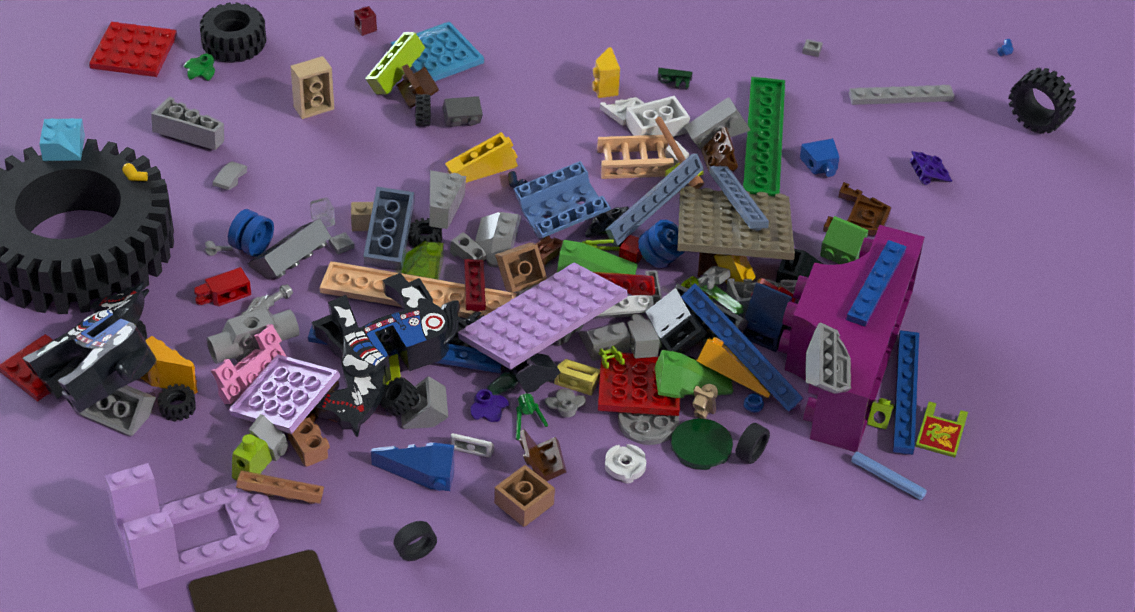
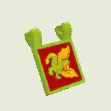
M929 401L915 447L955 458L968 412L960 410L957 422L933 416L936 403Z

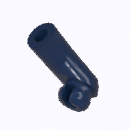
M515 171L508 173L510 187L515 188L527 183L523 179L517 180V173Z

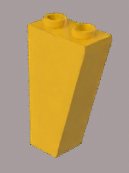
M500 132L451 159L445 165L449 174L458 173L461 176H466L467 183L517 167L516 158L518 156L514 149L511 148L513 147L511 139L505 137Z

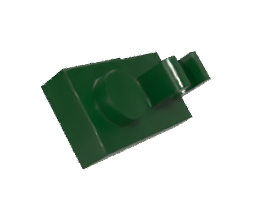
M658 67V80H661L663 83L676 81L675 87L679 89V84L684 82L685 90L689 89L690 81H692V71Z

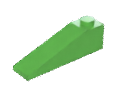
M563 240L557 272L568 267L570 264L576 263L591 272L635 275L638 264L581 242Z
M661 351L655 365L658 395L674 398H684L685 395L690 394L694 396L695 387L702 388L706 384L716 386L718 395L733 393L730 378L682 353Z

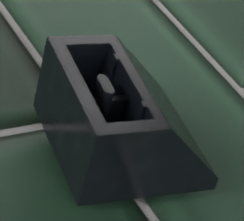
M539 353L510 369L527 394L538 390L541 385L547 381L554 380L561 373L549 355Z

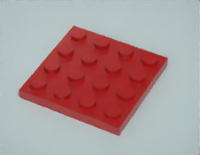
M110 22L89 62L90 69L157 77L177 37V31L168 28Z
M622 353L625 364L621 365L615 358L607 359V362H609V368L607 369L603 366L601 358L598 411L679 416L680 398L658 395L655 365L660 355L658 357L635 358L633 353Z

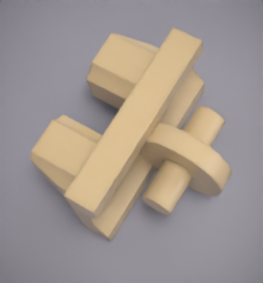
M706 384L702 388L695 387L694 416L706 419L708 413H715V399L718 396V389L713 384Z

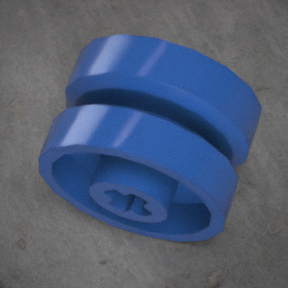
M250 209L241 210L230 225L228 243L235 249L257 257L269 246L274 233V223L272 219L259 215Z
M666 219L659 220L640 235L638 240L642 256L648 263L657 268L667 267L686 252L677 251L678 226Z

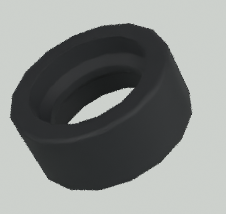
M756 422L751 423L737 443L736 456L749 464L757 461L768 444L770 431Z
M414 521L402 527L396 533L393 541L397 552L403 560L415 561L425 557L435 548L437 536L428 522ZM422 537V538H421L420 540H418L417 542H415V543H413V544H410V543H411L412 541H414L415 539Z

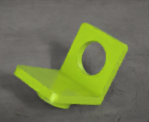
M875 399L872 403L868 425L887 429L894 404H891V401L888 399ZM878 411L885 414L886 418L882 423H877L874 420V414Z

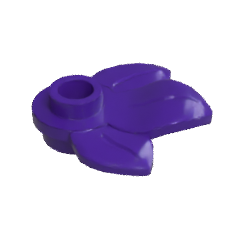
M482 389L475 395V403L471 406L470 412L475 420L485 417L490 422H499L502 418L501 409L508 407L509 402L501 395H493L491 391Z

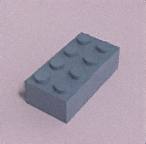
M376 187L363 255L364 265L402 270L415 201L414 192Z

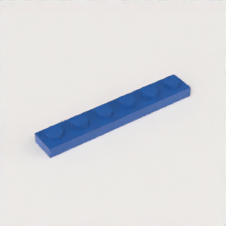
M890 240L887 241L850 308L846 318L847 321L864 327L867 325L903 258L907 246Z

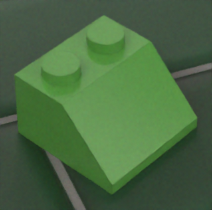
M834 216L822 242L820 256L837 264H845L859 259L860 249L864 238H867L868 230Z

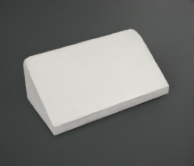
M454 433L451 434V445H454V450L491 458L494 451L492 442Z

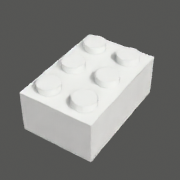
M675 96L627 108L626 126L633 136L663 135L655 122L656 117L663 119L673 137L688 133L684 126L689 124L690 116Z

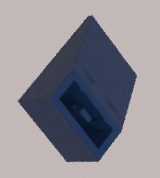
M756 282L744 318L749 323L743 334L750 342L774 352L778 350L782 333L788 327L782 323L789 301L792 302V296Z

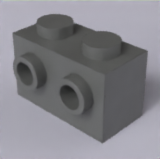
M479 96L444 99L442 110L446 126L476 125L481 122L483 112Z

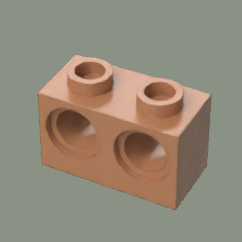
M310 417L304 419L292 434L287 432L290 444L305 467L328 459V449H330L328 440L321 436L319 426L314 424Z

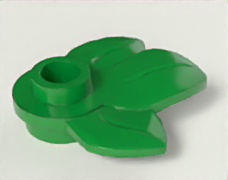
M202 54L198 58L189 59L184 64V68L188 69L187 75L189 80L202 75L204 79L209 81L215 74L214 59L210 54Z

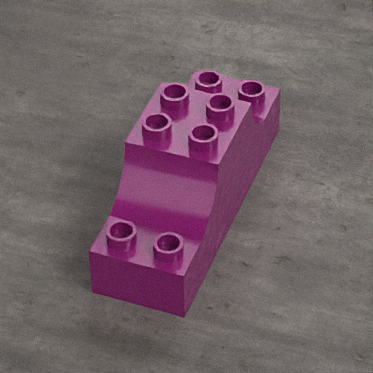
M879 225L874 239L864 238L859 259L838 265L814 263L809 278L799 275L793 298L799 299V303L788 302L782 323L783 325L790 326L791 331L784 329L778 347V352L787 354L785 371L791 372L806 381V351L819 323L838 330L839 338L844 343L851 358V389L849 391L834 394L809 384L808 393L817 395V398L809 397L803 420L812 422L811 440L852 452L858 451L869 419L872 403L878 394L913 292L925 239L924 236ZM890 240L907 246L903 258L867 325L864 327L847 321V314L887 241Z

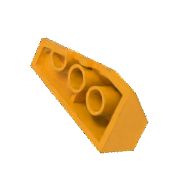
M714 337L706 341L697 362L769 398L771 393L728 347L723 345L724 342Z

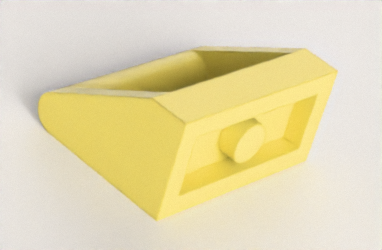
M568 359L562 361L557 366L561 373L555 378L554 384L592 396L600 381V369Z

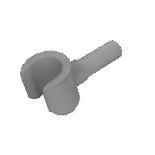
M213 241L205 243L207 247L205 251L210 256L215 255L217 251L233 250L231 246H216Z

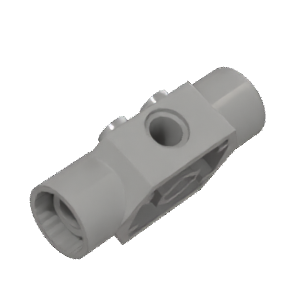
M264 307L227 320L222 333L207 337V346L215 364H218L225 359L235 358L240 362L253 350L260 349L254 335L261 333L267 328L268 324L274 326L282 341L299 336V327L293 312L289 309L273 315Z

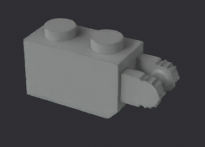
M641 314L632 315V321L628 322L627 327L631 336L630 349L634 357H658V351L661 349L662 342L657 336L649 319L645 320Z

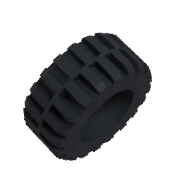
M231 2L225 5L220 4L216 8L212 7L200 20L202 48L207 54L212 55L213 59H220L221 62H243L245 59H252L254 55L257 56L265 47V19L256 8L250 7L248 4L243 5L238 2L235 4H231Z

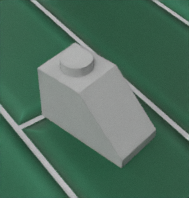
M260 414L249 428V432L251 435L267 442L272 459L277 461L281 455L285 454L288 448L285 434L278 430L264 415Z

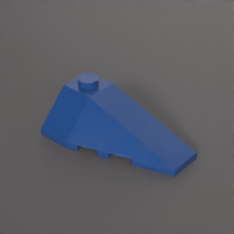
M432 442L427 443L423 447H416L415 444L408 445V448L401 449L396 446L372 448L371 462L373 466L426 488L450 491L454 476V445Z

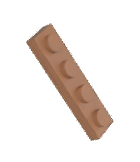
M246 471L240 472L236 488H241L244 491L262 492L268 496H283L289 500L298 499L310 504H320L324 492V486Z

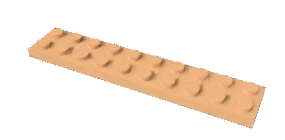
M330 261L320 285V293L341 297L346 295L347 298L401 307L399 303L385 295L382 281L398 273ZM402 274L408 282L420 278L433 298V303L439 307L447 302L458 300L460 302L458 317L467 318L474 313V311L466 310L465 284ZM485 288L486 309L485 311H480L482 314L476 318L481 317L483 314L486 316L498 307L516 298L517 293Z

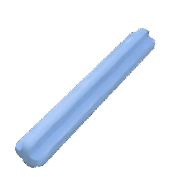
M855 452L851 461L919 500L925 497L927 491L925 488L860 452Z

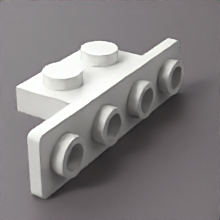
M650 295L628 296L594 317V319L632 316L633 313H644L654 305L653 298Z

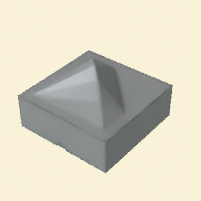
M346 232L329 239V244L337 254L354 248V242Z

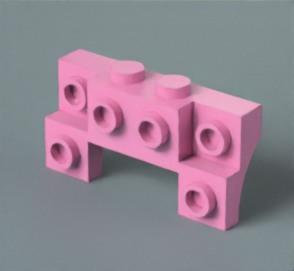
M268 324L267 328L261 333L254 335L260 349L253 350L235 366H233L230 359H225L224 363L218 368L211 370L218 385V394L224 404H232L277 354L286 356L279 344L282 340L272 324Z

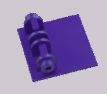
M911 151L914 157L911 158L910 164L922 184L928 185L932 178L952 182L948 170L945 169L942 160L938 156Z

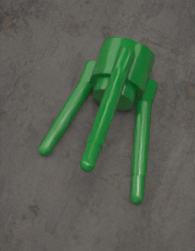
M529 393L519 396V406L516 407V440L520 438L522 413L529 415L536 411L543 425L548 427V423L541 413L538 404L535 403L534 397Z

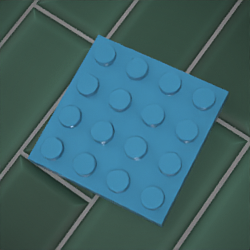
M450 21L416 33L425 49L421 56L414 61L410 69L416 73L426 67L434 82L484 63L482 54Z

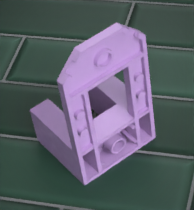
M148 463L105 476L115 527L138 590L265 550L270 543L271 536L279 528V521L268 496L262 492H248L241 488H236L237 482L159 506L155 479ZM219 510H226L236 535L184 552H177L174 524Z

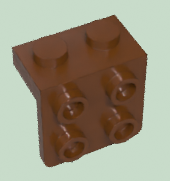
M525 429L520 430L521 438H519V442L525 451L523 454L524 461L528 466H532V470L545 481H549L567 473L561 447L556 437L537 445Z

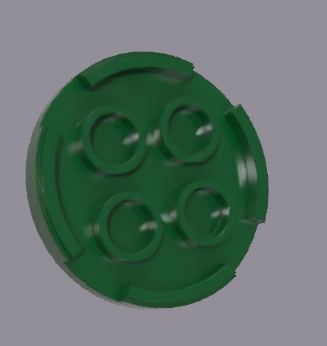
M703 418L687 420L677 426L672 434V451L682 464L690 468L708 470L710 467L725 463L732 453L733 440L731 434L723 425L713 420Z

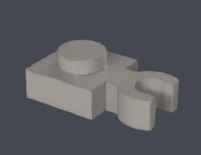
M713 266L703 274L704 277L699 279V287L707 285V289H712L714 284L723 283L730 277V269Z

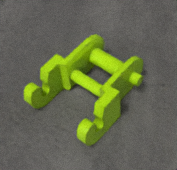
M613 345L608 350L599 349L598 354L602 358V364L605 369L609 368L607 359L615 358L621 365L625 364L622 353L620 351L617 352Z

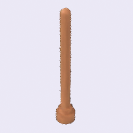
M656 117L655 122L681 164L686 158L663 119ZM697 175L688 185L699 189L704 185V182Z

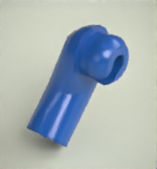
M1005 39L1003 41L1004 45L997 49L999 56H1007L1013 53L1011 39Z

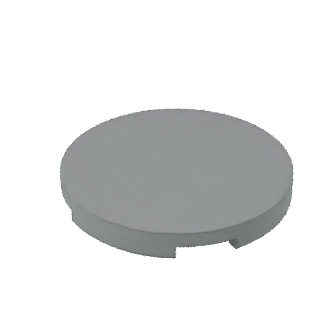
M618 413V425L621 432L630 440L645 445L660 444L669 440L679 424V416Z

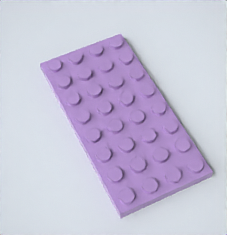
M573 263L471 325L466 326L458 332V337L485 355L512 369L627 298V290Z

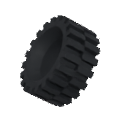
M1040 67L1030 70L1011 88V93L1008 97L1011 100L1009 107L1014 108L1011 112L1013 115L1017 114L1018 118L1016 120L1019 123L1021 121L1024 122L1023 127H1031L1033 132L1039 130V134H1044L1045 132L1048 134L1053 130H1057L1073 114L1072 112L1076 107L1074 106L1076 98L1072 97L1075 95L1074 90H1069L1071 84L1063 81L1065 77L1062 75L1058 77V72L1053 70L1050 73L1049 68L1041 70ZM1033 88L1045 93L1052 101L1055 110L1043 107L1036 100Z

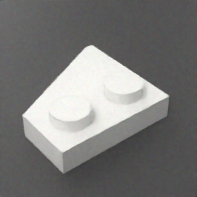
M637 97L615 100V104L610 105L602 102L600 103V110L623 126L626 124L627 108L644 104V102Z

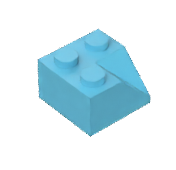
M44 119L39 143L43 161L81 160L85 139L82 119Z

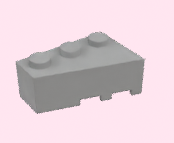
M729 97L684 126L699 149H702L723 127L728 129L730 138L750 131L749 126Z

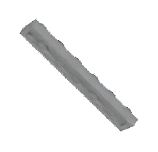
M951 85L850 88L849 90L852 105L944 102L954 100Z

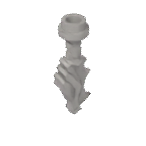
M288 284L279 287V292L274 295L253 299L248 310L242 312V315L264 307L269 311V307L274 306V302L281 298L288 299L293 294L291 287Z

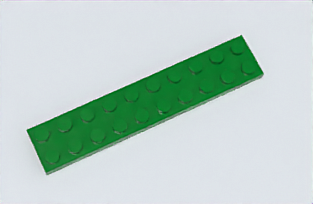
M751 77L748 111L750 131H747L743 188L750 194L757 195L758 192L767 193L768 196L780 194L785 80Z

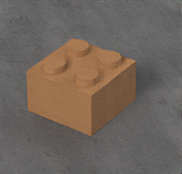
M529 242L495 254L506 291L514 293L547 279L538 245Z
M524 465L495 486L494 504L525 527L554 505L555 488L528 466Z

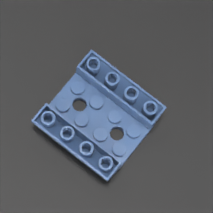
M581 161L514 188L522 212L537 238H544L611 210L603 195L599 197L590 184L588 172Z

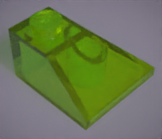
M425 241L407 252L401 273L439 280L444 261V243Z

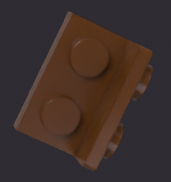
M408 64L401 67L405 73L402 75L404 80L396 84L409 108L415 106L416 94H430L432 96L439 91L438 86L426 67L414 74Z
M723 127L701 149L708 172L710 166H727L732 171L738 168L733 153L735 149L728 129Z

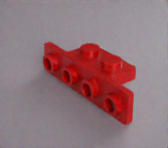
M593 272L627 290V294L632 296L655 295L653 276Z

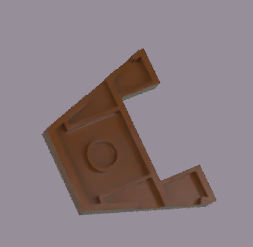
M843 182L838 197L855 202L847 221L867 229L868 235H876L879 225H886L892 207L873 197L870 199L864 196L861 190L856 189L855 191L849 187L850 184ZM828 216L823 232L828 231L833 217Z

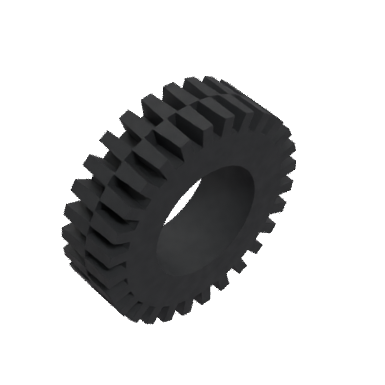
M87 139L82 151L81 160L43 161L42 155H38L33 147L23 150L24 162H21L13 155L5 159L6 170L0 168L1 298L7 301L14 296L16 306L24 309L33 300L36 312L46 313L50 303L55 302L58 314H68L70 302H78L80 312L85 313L91 312L90 299L111 296L113 292L119 293L127 287H132V284L137 285L141 281L145 283L142 288L144 290L149 286V275L158 277L161 274V262L168 263L171 257L170 248L174 247V229L166 181L161 179V173L157 166H150V160L142 155L136 159L135 150L126 147L119 153L117 143L110 141L99 151L97 139ZM130 163L134 165L138 172H147L148 180H128L122 170L124 164ZM70 211H95L113 218L101 229L77 238L52 239L32 233L35 227L48 218Z

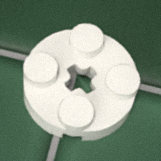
M627 444L626 447H620V445L613 446L606 454L605 470L612 477L622 480L624 483H631L634 479L641 477L646 470L645 453L639 447L632 444ZM627 460L630 461L629 464H623L621 462H626Z

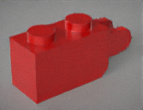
M241 267L205 279V284L194 288V294L197 296L195 301L198 305L212 302L215 306H222L252 295L250 280Z

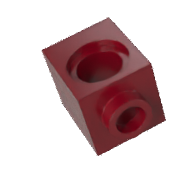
M369 6L354 10V26L362 36L377 31V17Z

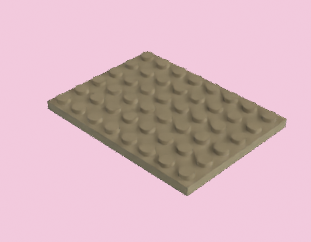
M686 186L680 190L677 251L794 260L795 252L789 196L784 194L768 196L764 192H758L756 195L746 191L769 220L768 228L752 230L722 190L716 191L711 188L695 189L694 187Z

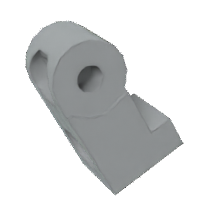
M464 232L451 240L450 253L454 257L458 255L463 260H486L485 251Z

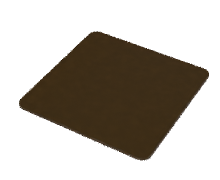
M304 550L192 580L188 586L195 612H337L318 555L313 550Z

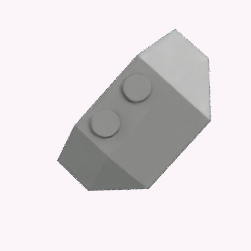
M498 212L481 218L475 242L485 251L486 261L490 267L499 268L495 254L514 248L521 215Z
M819 323L806 351V383L834 394L849 391L851 389V358L839 338L838 330Z

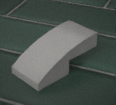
M232 161L229 162L218 173L213 181V186L226 190L232 189L238 185V178L247 173V166Z

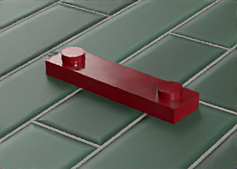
M464 259L466 310L474 312L485 311L484 260Z

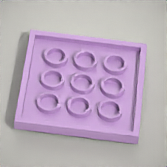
M277 354L228 411L231 416L255 422L258 416L262 414L278 430L292 434L340 378L338 370Z

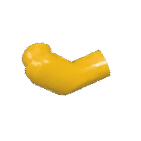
M130 163L124 164L122 170L128 180H148L147 172H138L134 165Z

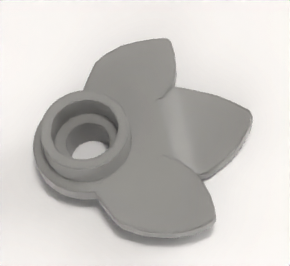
M569 389L559 390L556 397L545 398L546 405L551 409H557L563 417L574 416L578 407L586 402L583 395L575 396L574 392Z

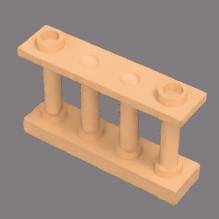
M664 135L598 137L597 153H604L605 161H601V179L665 177V171L674 166V160L665 156L664 150L668 147V142ZM640 151L641 159L630 160L629 152ZM647 151H657L659 159H648ZM611 152H622L623 160H612Z

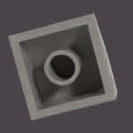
M623 322L579 331V336L592 361L601 359V356L598 354L600 348L608 350L611 349L612 345L617 349V352H629L631 336Z
M426 377L415 385L418 395H416L417 400L414 401V406H411L409 411L406 410L404 415L401 414L402 427L404 429L435 427L448 418L446 387L431 377Z

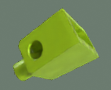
M251 434L243 436L241 444L232 454V479L238 480L241 471L261 474L272 461L266 441Z

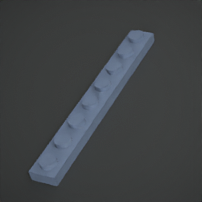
M691 154L605 229L609 239L614 240L611 243L612 246H618L704 170L698 154Z
M710 166L709 174L748 227L752 230L768 228L769 220L727 166Z

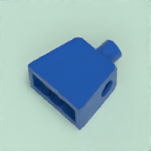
M833 138L801 145L800 159L813 174L825 173L827 177H832L836 174L840 158Z

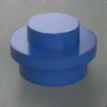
M749 394L744 400V407L750 412H759L764 407V401L758 394Z

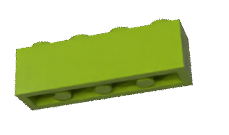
M404 32L365 78L375 94H389L395 84L402 79L404 71L401 67L408 64L409 68H411L414 61L421 56L425 46L415 32Z

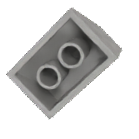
M125 385L108 397L94 403L82 411L80 415L133 436L149 418L156 397Z

